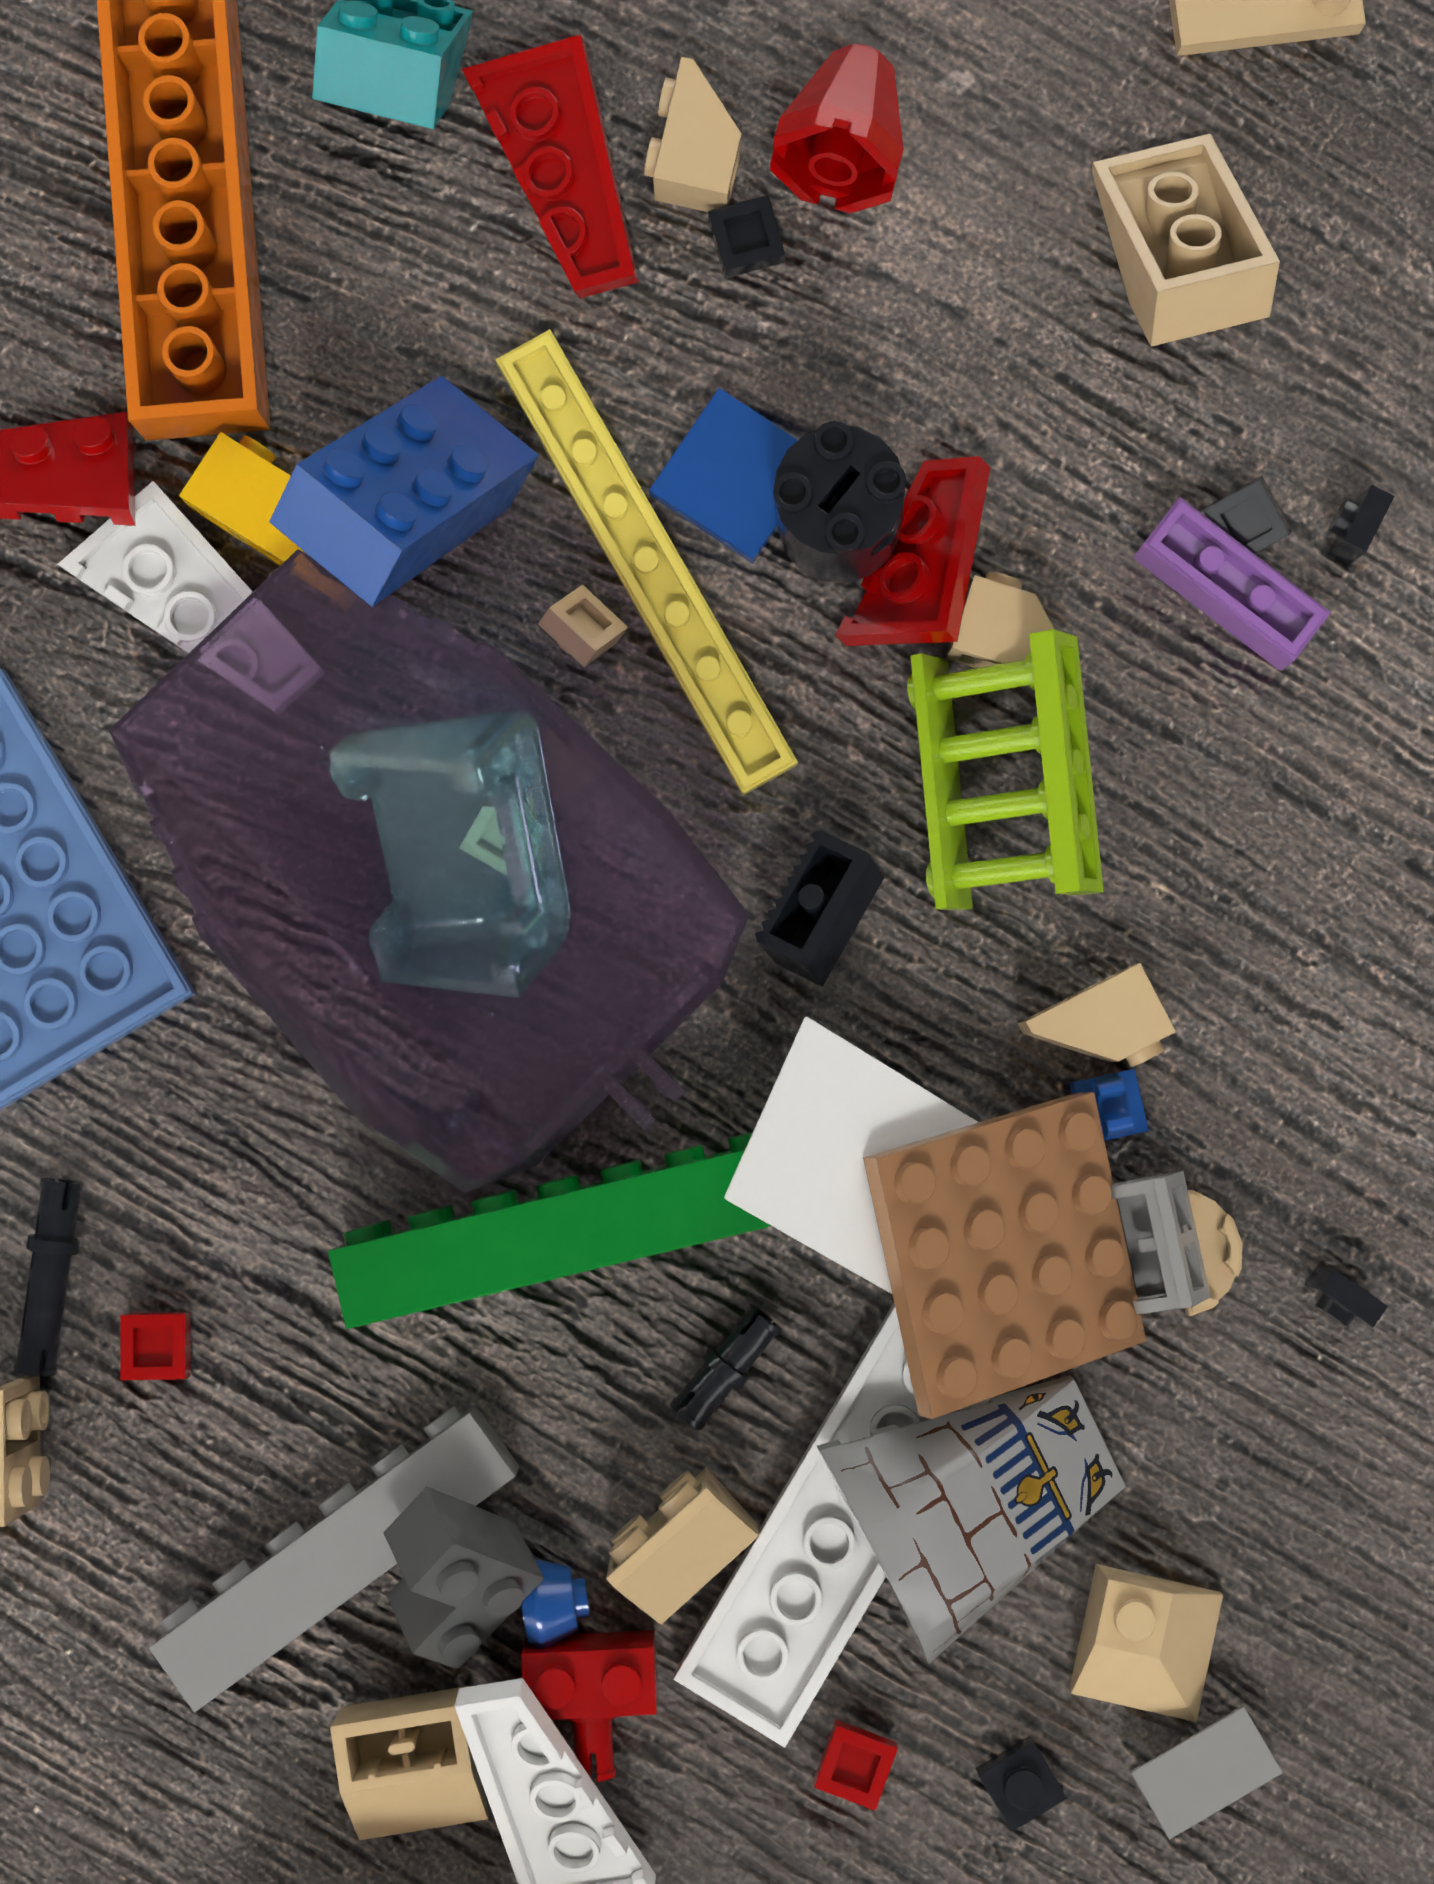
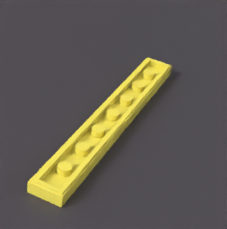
M549 329L495 359L500 372L742 796L797 766L798 761L551 330Z

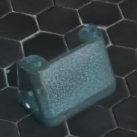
M500 711L349 734L329 751L331 758L330 773L332 780L338 786L339 792L346 799L364 801L371 797L393 896V901L374 921L369 935L370 948L376 957L381 982L519 998L561 947L566 938L570 918L568 894L536 721L527 713Z

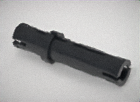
M41 1178L35 1234L27 1236L26 1249L32 1251L14 1372L38 1376L40 1370L43 1371V1376H54L57 1374L56 1362L71 1256L79 1253L80 1240L75 1239L74 1235L83 1182L61 1178L56 1182L54 1178Z

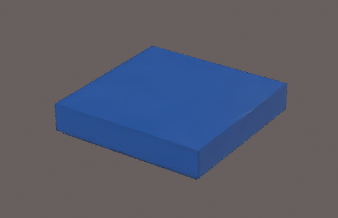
M718 388L649 489V496L753 564L777 530L773 496L775 475L787 449L796 443L798 439L721 388Z

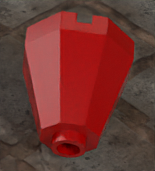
M851 44L833 51L780 116L774 136V150L769 170L801 201L818 205L820 195L836 199L835 210L850 214L891 201L904 150L894 66L883 54L869 45Z

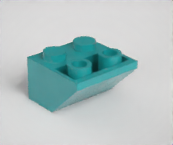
M337 0L317 25L312 99L434 129L451 102L472 23L473 10L457 7L453 0Z

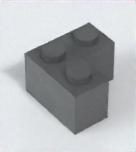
M427 1486L383 1532L403 1575L399 1583L387 1594V1598L412 1654L459 1669L467 1659L477 1652L480 1645L511 1613L521 1606L523 1600L544 1579L516 1522Z

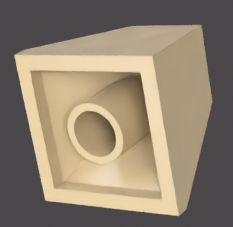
M1096 1564L1069 1692L1074 1695L1197 1722L1223 1594L1214 1590Z

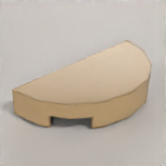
M1188 1190L1211 1297L1194 1307L1184 1308L1185 1315L1189 1317L1214 1308L1219 1303L1218 1300L1230 1290L1235 1277L1239 1276L1242 1269L1243 1246L1234 1219L1216 1201L1194 1190Z

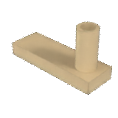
M1169 0L1177 56L1358 35L1366 24L1363 0Z

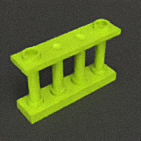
M1055 629L1029 633L1031 652L1027 653L1025 660L949 673V663L946 659L923 653L910 655L912 673L908 677L907 692L910 703L916 710L931 860L926 868V883L929 893L935 900V909H973L971 888L1042 878H1049L1055 884V894L1087 895L1104 892L1077 636ZM1030 685L1035 691L1037 716L1033 718L1031 724L956 736L952 698ZM1036 749L1041 754L1044 780L1040 782L1038 788L962 799L958 761ZM1040 813L1048 819L1050 845L1046 847L1045 852L968 862L965 824Z

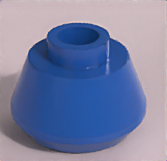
M535 1559L544 1579L523 1600L521 1606L528 1643L543 1649L552 1647L578 1633V1619L589 1618L590 1612L585 1578L573 1579L571 1567Z

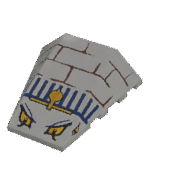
M1070 1375L990 1398L987 1404L962 1411L957 1410L935 1419L898 1428L896 1424L869 1431V1437L841 1444L839 1440L817 1445L844 1501L857 1519L900 1603L899 1608L928 1664L1126 1487L1074 1378Z

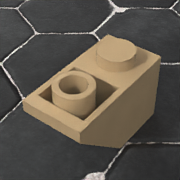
M681 57L676 79L666 77L664 80L658 116L667 118L662 139L651 138L644 175L653 177L655 201L708 212L730 205L741 157V132L694 59Z

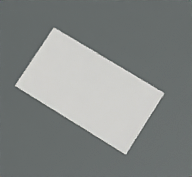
M805 1017L724 1198L892 1294L863 1157L978 1122L809 1017Z

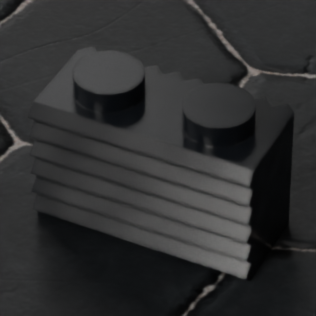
M820 830L812 833L814 842L806 844L808 853L799 855L802 864L793 866L795 875L787 877L789 886L781 888L783 897L774 900L776 908L768 911L770 919L761 922L763 931L755 933V936L760 946L777 965L819 986H823L885 877L881 875L882 872L876 867L877 864L874 863L870 854Z

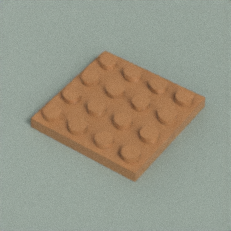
M1077 1092L863 1157L919 1416L935 1419L1146 1342L1141 1314L1135 1313L1133 1301L1138 1300L1118 1203L1117 1199H1111L1110 1186L1114 1184L1094 1092Z

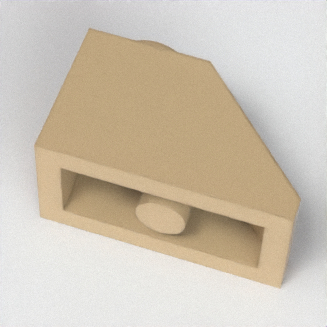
M988 572L985 578L974 575L967 589L958 642L950 643L946 659L973 668L1025 660L1027 653L1031 652L1029 633L1054 629L1036 594L1021 590L1023 583L1020 580L996 572Z
M1141 963L1128 966L1017 1023L1023 1035L1106 1062H1118L1126 1058L1130 1067L1139 1065L1165 1051L1160 1040L1176 1032Z

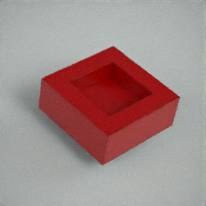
M145 1312L120 1315V1380L187 1379L191 1376V1312Z
M835 1719L813 1780L814 1788L876 1811L898 1750L896 1741Z

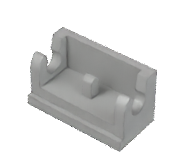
M1184 1171L1117 1182L1110 1186L1111 1199L1118 1200L1138 1294V1300L1133 1301L1135 1313L1145 1314L1189 1308L1209 1299L1211 1296Z
M1240 1706L1222 1719L1130 1771L1169 1840L1283 1773L1244 1706Z

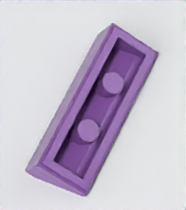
M1181 497L1178 498L1133 556L1139 564L1278 670H1284L1295 661L1331 613Z

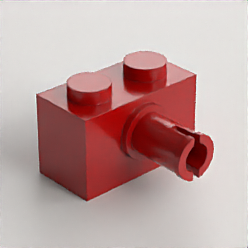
M655 1630L574 1634L552 1647L543 1649L529 1644L526 1638L521 1654L522 1678L551 1720L567 1719L573 1722L574 1754L590 1778L593 1771L592 1753L596 1754L597 1782L614 1778L616 1776V1768L614 1766L612 1719L620 1716L657 1715L658 1683Z

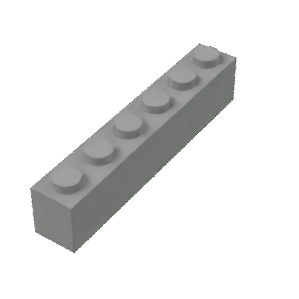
M476 1404L463 1414H460L455 1405L446 1410L423 1428L429 1439L410 1453H408L403 1444L397 1446L370 1467L377 1476L358 1491H355L350 1482L318 1505L324 1516L303 1530L300 1524L295 1521L265 1544L271 1553L267 1558L252 1569L245 1560H242L212 1583L218 1593L207 1602L197 1607L191 1598L159 1622L165 1632L149 1649L194 1713L395 1566L397 1562L383 1532L426 1486L476 1506L516 1476L520 1468L519 1464Z

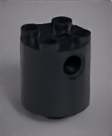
M830 421L822 424L817 430L806 433L787 449L775 475L773 496L776 524L784 552L801 571L824 582L849 583L871 576L890 559L901 538L906 476L897 455L881 437L858 426H848L841 421Z

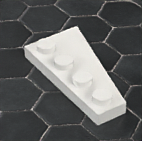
M154 481L135 496L136 526L113 525L110 518L58 563L65 571L277 714L324 673L322 668Z
M519 1678L459 1688L454 1707L518 1884H655V1872L525 1680Z

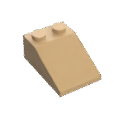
M1211 134L1092 162V175L1128 301L1151 347L1270 317L1280 261Z

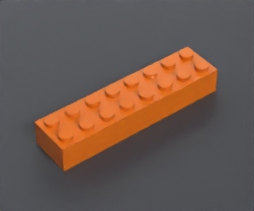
M97 0L128 421L146 441L219 435L220 432L231 434L271 430L237 0Z

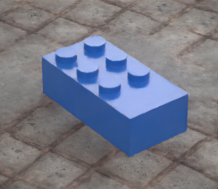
M440 376L297 463L269 523L373 607L509 510L539 455L446 378Z

